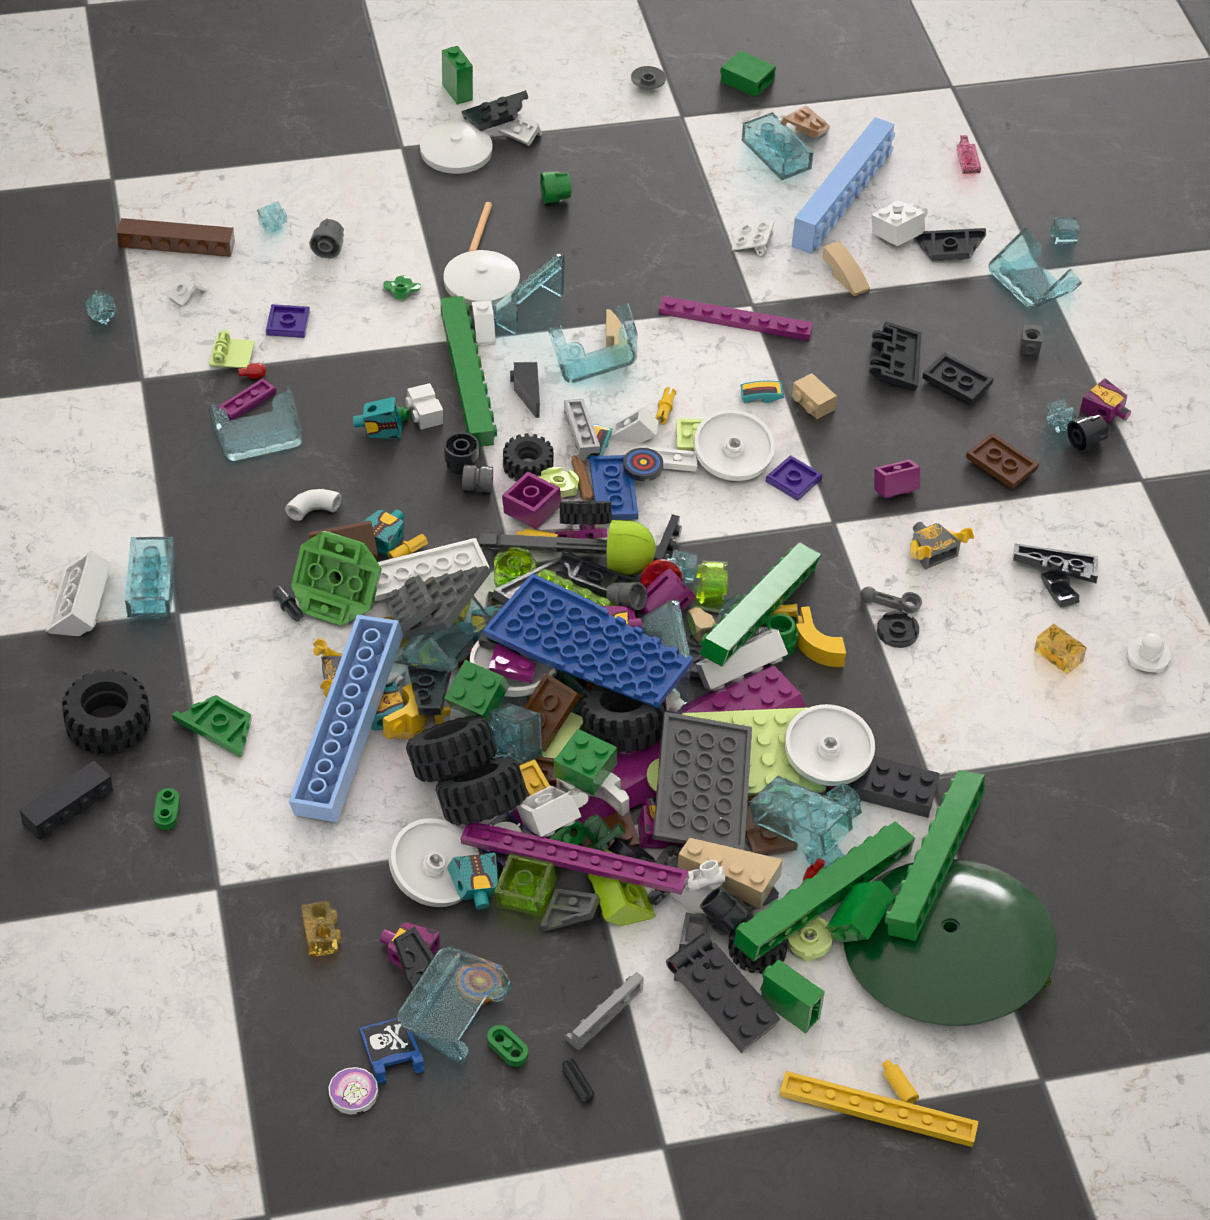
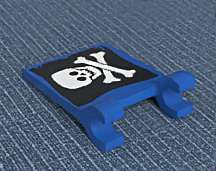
M406 1016L359 1028L377 1085L387 1082L385 1077L386 1066L411 1060L415 1074L425 1072L422 1054L419 1052Z

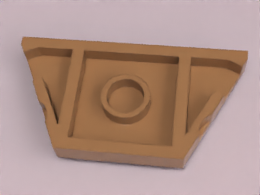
M806 105L783 117L780 123L784 126L790 123L796 127V131L815 139L827 133L830 125Z

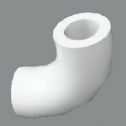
M326 489L308 490L292 499L285 507V511L290 518L297 521L302 520L308 512L322 509L334 513L340 506L342 496L338 492Z

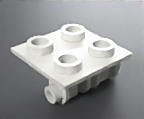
M764 221L757 224L740 226L731 250L755 248L759 256L764 255L774 233L772 228L775 221Z

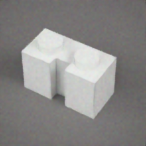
M431 384L408 388V397L405 398L407 409H411L412 419L414 423H418L420 430L443 424V409L439 400L435 398V392Z

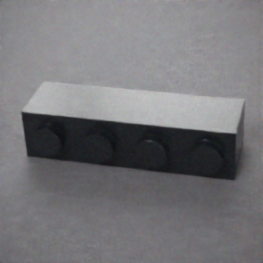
M92 761L21 808L22 824L40 840L44 836L51 834L63 823L70 821L81 811L88 809L100 798L106 797L113 790L111 776L95 761Z

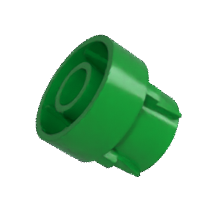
M541 172L540 188L544 204L557 203L560 200L571 198V181L568 173Z
M784 613L774 614L765 622L762 633L770 629L779 630L788 653L782 658H786L796 650L798 640L797 627H795V622L790 616Z

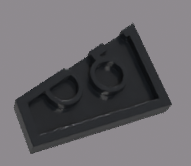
M407 666L419 715H441L451 677V666Z

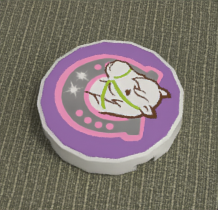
M353 1067L339 1071L329 1084L331 1103L334 1108L342 1113L353 1115L357 1114V1112H365L375 1104L378 1097L376 1079L373 1074L362 1068Z

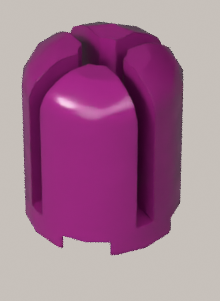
M668 568L646 588L647 603L639 611L655 628H667L694 602L697 596Z

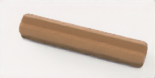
M579 454L573 455L571 462L574 472L579 477L578 486L583 501H593L594 494L584 461L580 460Z

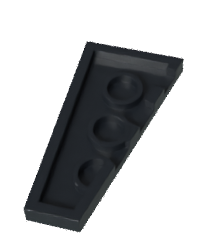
M1015 543L1013 561L1097 583L1098 556Z
M415 926L393 940L426 1034L467 1008Z

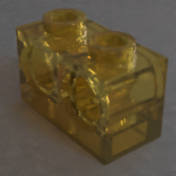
M1053 623L1037 636L1034 651L1068 674L1084 661L1087 647Z
M330 900L301 905L309 957L338 953L337 943H341L340 929H335L334 924L338 923L336 909L331 910Z

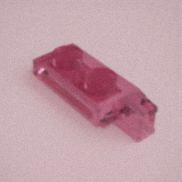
M960 135V142L956 146L962 174L980 173L981 165L975 144L969 143L967 135Z

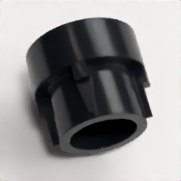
M1100 415L1080 417L1070 421L1067 425L1068 439L1079 453L1096 448L1098 442L1107 439L1109 435L1108 426Z
M458 432L446 438L444 442V456L447 468L455 474L463 475L464 464L475 465L479 456V442L475 436L465 432Z
M722 886L709 893L700 904V908L709 920V925L720 936L726 935L737 927L749 911L747 905L738 896L732 897Z

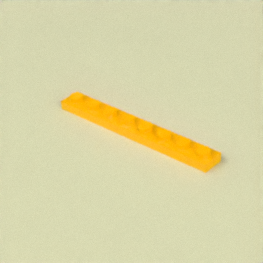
M785 1071L779 1094L780 1097L969 1147L974 1145L979 1122Z

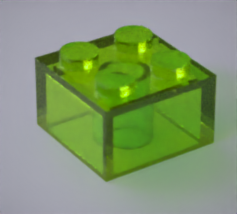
M510 853L494 891L498 907L542 917L557 879L554 863Z

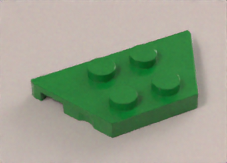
M215 695L203 702L190 705V710L182 713L176 711L172 714V719L175 722L240 758L243 756L252 721L250 713Z

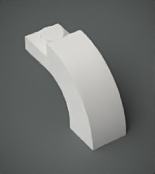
M610 773L594 794V797L605 800L621 816H624L629 812V796L624 790H621V779ZM556 778L557 788L564 792L579 789Z

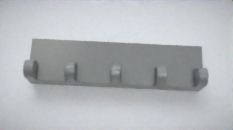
M584 398L564 400V413L567 415V422L571 427V434L575 439L579 458L584 461L587 459L588 454L600 453V445Z
M638 972L629 976L626 982L620 988L615 989L605 1002L595 1007L596 1010L590 1016L579 1022L580 1025L572 1031V1034L567 1033L565 1035L566 1041L577 1050H580L643 991L644 977Z

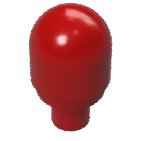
M251 363L247 365V368L238 369L239 377L248 376V379L263 378L267 371L262 363Z
M817 858L815 864H811L807 868L803 881L817 875L819 870L824 867L825 861Z

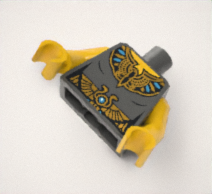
M918 522L913 526L914 534L910 543V556L913 559H919L925 570L958 557L961 542L967 543L969 539H974L972 528H964L960 532H953L944 528L939 523L926 527L923 522Z
M318 638L313 643L315 647L313 653L316 656L321 654L323 656L321 657L324 681L320 688L324 689L323 695L327 697L343 654L327 647L326 641Z

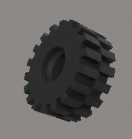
M524 433V437H521L519 434L516 435V439L512 437L509 439V443H505V448H503L505 474L508 473V477L511 479L515 477L516 482L527 472L539 477L543 470L553 467V446H551L549 441L545 442L544 437L537 438V434L529 436V433ZM530 458L533 461H523L522 459Z
M560 502V524L599 525L610 524L612 521V502Z
M747 913V918H744L741 923L751 920L753 913ZM737 927L730 931L729 955L730 958L734 957L733 962L736 965L741 963L740 969L745 971L747 967L750 968L749 973H755V970H759V973L763 974L767 966H772L778 959L780 961L785 960L789 942L788 938L753 962L734 945Z

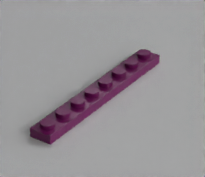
M667 296L662 297L659 306V314L808 341L810 340L813 322Z

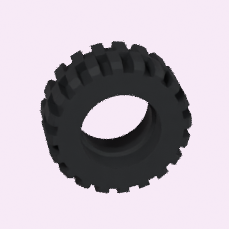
M107 669V671L103 672L96 670L93 674L87 673L83 675L81 680L77 679L72 683V687L67 689L62 700V712L68 737L71 738L75 745H80L81 749L85 751L91 750L94 754L105 752V755L112 754L114 751L122 752L126 747L131 748L136 744V740L140 741L143 738L144 732L148 730L150 725L148 696L143 684L137 681V678L134 676H127L126 672L120 670L119 672H115L114 669ZM103 706L123 708L120 713L112 717L97 718L89 715L95 709Z
M595 685L586 693L581 702L583 730L617 747V753L619 754L620 752L632 753L635 750H638V752L642 751L645 747L650 748L655 745L656 741L659 742L661 740L662 718L664 712H667L666 699L656 708L600 685Z
M475 715L448 720L415 734L413 738L408 740L406 751L415 777L422 782H433L454 778L485 765L486 762L491 761L495 757L497 747L488 721L482 716Z
M503 756L493 758L491 761L486 762L485 765L466 772V774L438 781L435 789L444 818L455 825L479 823L483 820L493 819L498 815L501 816L522 804L527 796V788L520 766L515 759L507 756L505 758Z

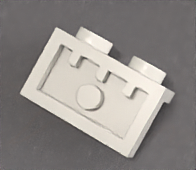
M520 114L517 115L514 121L501 124L498 128L500 134L530 146L536 135H542L540 125L533 120L528 121Z

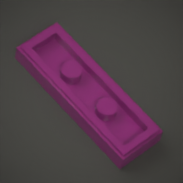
M262 378L218 406V412L232 422L276 394V388Z

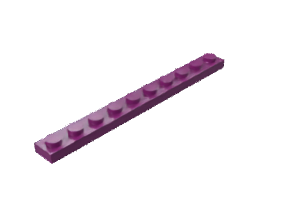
M483 823L466 825L460 838L461 844L679 895H682L689 877L688 870Z

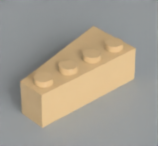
M689 838L679 853L677 868L688 870L689 872L700 869V865L706 861L716 860L719 867L723 866L725 871V882L721 886L731 896H738L742 901L760 909L781 876L783 859Z

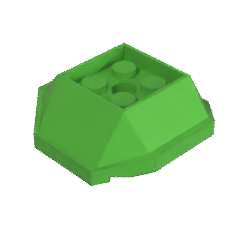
M322 531L301 544L291 586L304 614L342 626L356 619L357 615H363L372 610L382 568L365 543L328 531ZM336 572L341 576L340 582L335 578Z

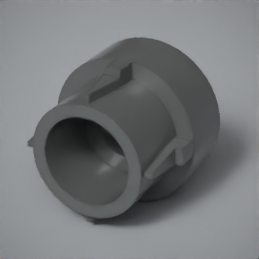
M326 218L323 220L319 227L313 231L309 242L313 253L322 258L331 259L337 257L341 252L344 242V228L342 225L332 219Z

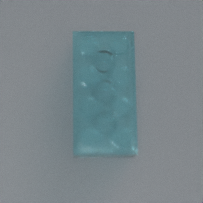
M773 112L744 122L741 140L781 180L812 169L814 152L787 125L780 124L781 120Z
M174 536L131 537L125 594L127 618L171 617L176 557Z
M779 775L750 801L754 823L824 856L853 829L850 808Z

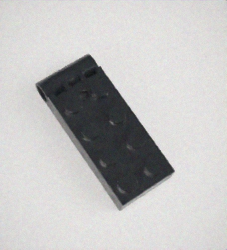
M873 756L869 769L859 779L845 785L826 786L825 791L830 794H839L929 818L940 773Z
M701 933L666 960L668 969L679 979L740 1053L774 1028L780 1021L778 1015L719 946L713 943L705 933Z

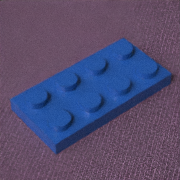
M625 455L590 456L589 464L594 501L612 502V520L638 519L634 479L626 475L623 467Z

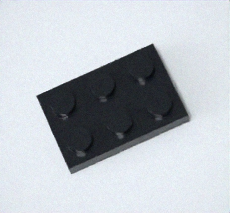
M945 352L923 372L922 379L971 405L993 384L994 379Z

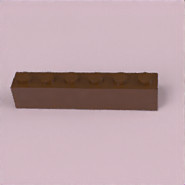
M121 218L117 231L118 246L122 248L231 257L235 244L234 227Z

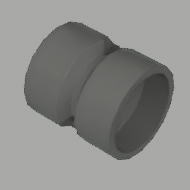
M464 464L462 491L474 492L475 489H478L479 492L491 493L493 467L481 466L478 469L476 465Z
M639 582L613 583L607 590V603L609 606L641 610L647 603V590Z

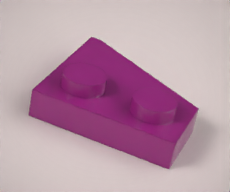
M496 644L489 670L507 679L532 683L536 663L500 644Z

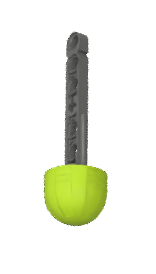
M623 520L611 521L607 540L487 533L478 535V544L484 548L607 554V568L628 576L641 573L653 561L656 551L653 535L644 525L634 521Z

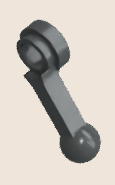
M867 586L860 593V597L865 603L874 602L901 612L904 610L907 613H915L922 605L921 597L914 592H906L899 598L876 591L873 587ZM906 602H911L915 606H909Z

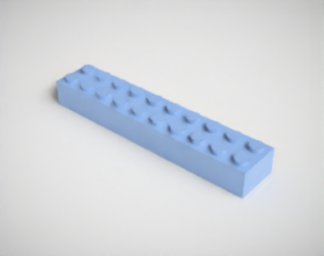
M877 117L871 121L795 217L792 247L810 254L820 247L824 237H828L831 228L837 225L838 219L845 215L846 209L852 206L856 196H860L863 187L868 185L870 178L876 175L880 166H883L887 156H891L893 152L892 142L895 138V124Z
M363 615L356 616L289 799V804L295 816L338 823L403 638L399 621Z

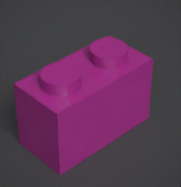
M910 459L874 468V490L884 498H892L894 495L907 494L913 490L920 489V466Z

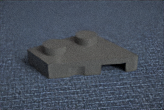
M555 889L540 925L542 930L549 931L593 919L600 902L598 894Z

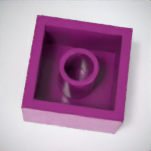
M527 472L502 495L504 513L537 529L560 508V487Z

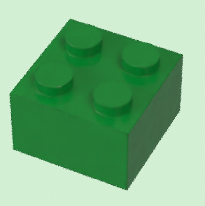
M465 660L444 699L451 708L469 716H482L490 723L510 685L504 676Z
M577 729L554 759V777L594 796L617 765V747Z

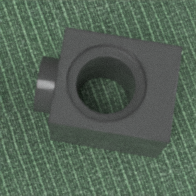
M1023 324L1020 354L1039 356L1043 326Z

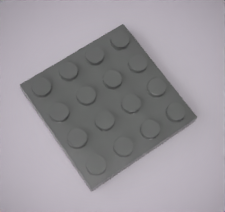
M487 565L475 566L468 570H459L455 573H445L442 576L428 578L425 584L438 608L403 633L402 639L449 629L491 573Z

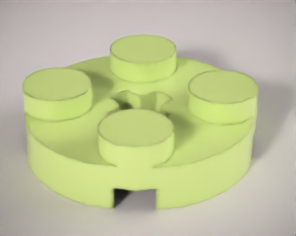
M551 467L541 472L540 478L560 487L561 497L575 496L577 494L579 477L575 472L569 469L568 472L562 471L561 467Z
M817 917L788 938V948L807 962L824 956L829 952L833 942L831 933L825 928L828 922L821 917ZM805 934L808 936L814 935L813 940L806 939Z

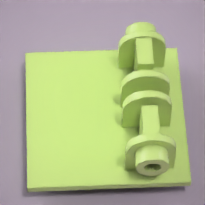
M227 330L220 331L218 338H215L209 366L247 368L255 341L230 339V334Z

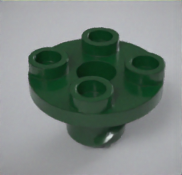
M597 814L587 818L581 826V829L591 840L586 847L605 851L609 847L608 842L612 839L617 840L625 833L620 822L608 828Z

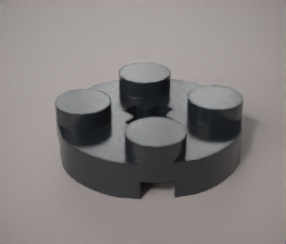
M618 838L610 847V851L615 854L655 863V858L638 845L637 847L631 845V841L625 838Z

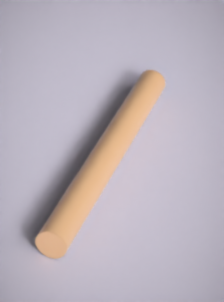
M486 202L469 252L477 251L492 208L491 202Z

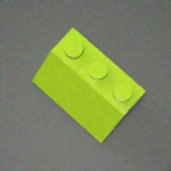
M588 873V878L593 884L595 894H598L600 898L599 903L602 909V916L607 922L624 926L650 920L656 916L652 905L647 899L648 894L645 886Z

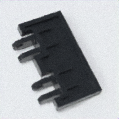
M886 321L882 331L875 330L872 332L873 340L871 345L873 348L881 351L880 357L873 356L870 358L871 367H869V373L879 377L880 380L915 391L919 378L922 333Z

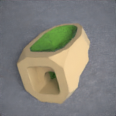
M694 607L688 610L689 627L694 639L700 643L703 636L711 632L715 621L712 615L705 613L701 608Z

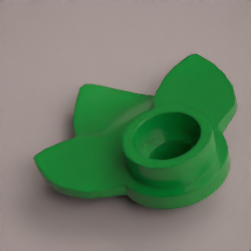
M406 275L396 277L395 281H384L383 283L384 289L391 291L395 299H406L409 297L410 292L418 291L421 288L420 283H412L411 277Z

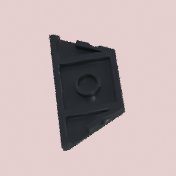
M525 90L510 96L500 97L491 102H484L478 106L463 110L461 113L464 119H469L471 124L482 131L514 121L518 112L523 107L522 101L527 100L529 97Z
M986 228L924 231L914 239L932 261L970 259L986 237Z
M562 552L560 557L567 584L577 590L590 592L596 597L607 599V590L613 583L639 581V579Z

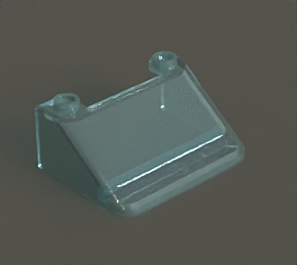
M1025 227L990 261L989 271L1027 308L1033 309L1073 292L1082 282L1071 269L1058 280L1052 276L1036 260L1042 253V245L1030 230Z
M556 254L538 270L531 273L527 279L504 298L495 303L492 307L494 323L516 334L518 333L519 303L537 288L542 286L562 296L564 294V255Z
M290 387L285 388L283 393L277 394L273 398L272 406L274 411L229 421L228 414L223 408L216 407L215 403L210 405V418L226 459L238 461L295 448L302 443L303 435Z
M473 596L449 629L413 636L397 653L394 663L439 672L445 670L450 672L458 665L455 658L456 655L475 635L481 636L491 617L475 596Z
M444 947L438 951L399 1010L397 1019L405 1029L450 1060L463 1065L469 1056V1049L459 1039L486 997L495 1002L501 1001L509 994L513 987L503 966L454 947Z

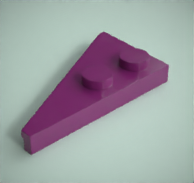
M595 524L579 525L580 529L555 532V534H559V537L587 539L589 536L594 538L607 537V529L595 527Z

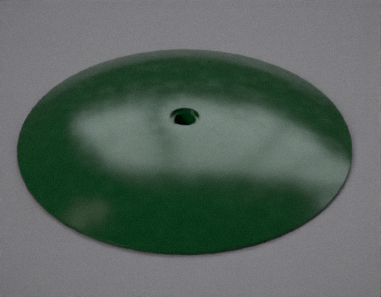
M953 859L916 941L888 935V925H885V913L868 940L843 942L846 960L852 973L860 985L874 999L885 1007L908 1018L924 1023L945 1026L981 1024L1007 1016L1020 1009L1044 987L1053 970L1057 954L1055 928L1047 909L1039 898L1028 887L1011 875L985 864L962 859ZM913 863L890 870L874 881L881 880L895 895H898L902 880L907 878L908 867L913 865ZM891 903V905L889 906V908L887 909V911H891V909H892V903Z

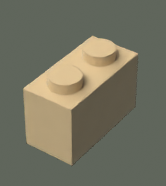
M812 373L793 383V399L816 419L835 410L837 395Z

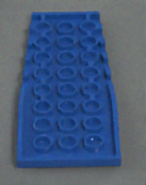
M533 573L483 629L485 637L540 663L656 708L662 704L693 665L692 656L687 658L681 655L679 649L674 646L669 648L663 645L661 639L656 636L651 638L645 635L643 629L638 626L634 628L626 624V620L620 616L616 618L611 616L609 610L595 602Z

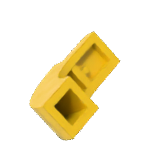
M801 607L800 616L796 618L797 646L808 658L817 663L830 667H844L846 650L843 638L829 637L820 633L813 624L810 607Z
M411 684L402 688V700L405 707L383 717V735L387 739H391L405 731L413 735L421 730L428 721L429 715H419Z

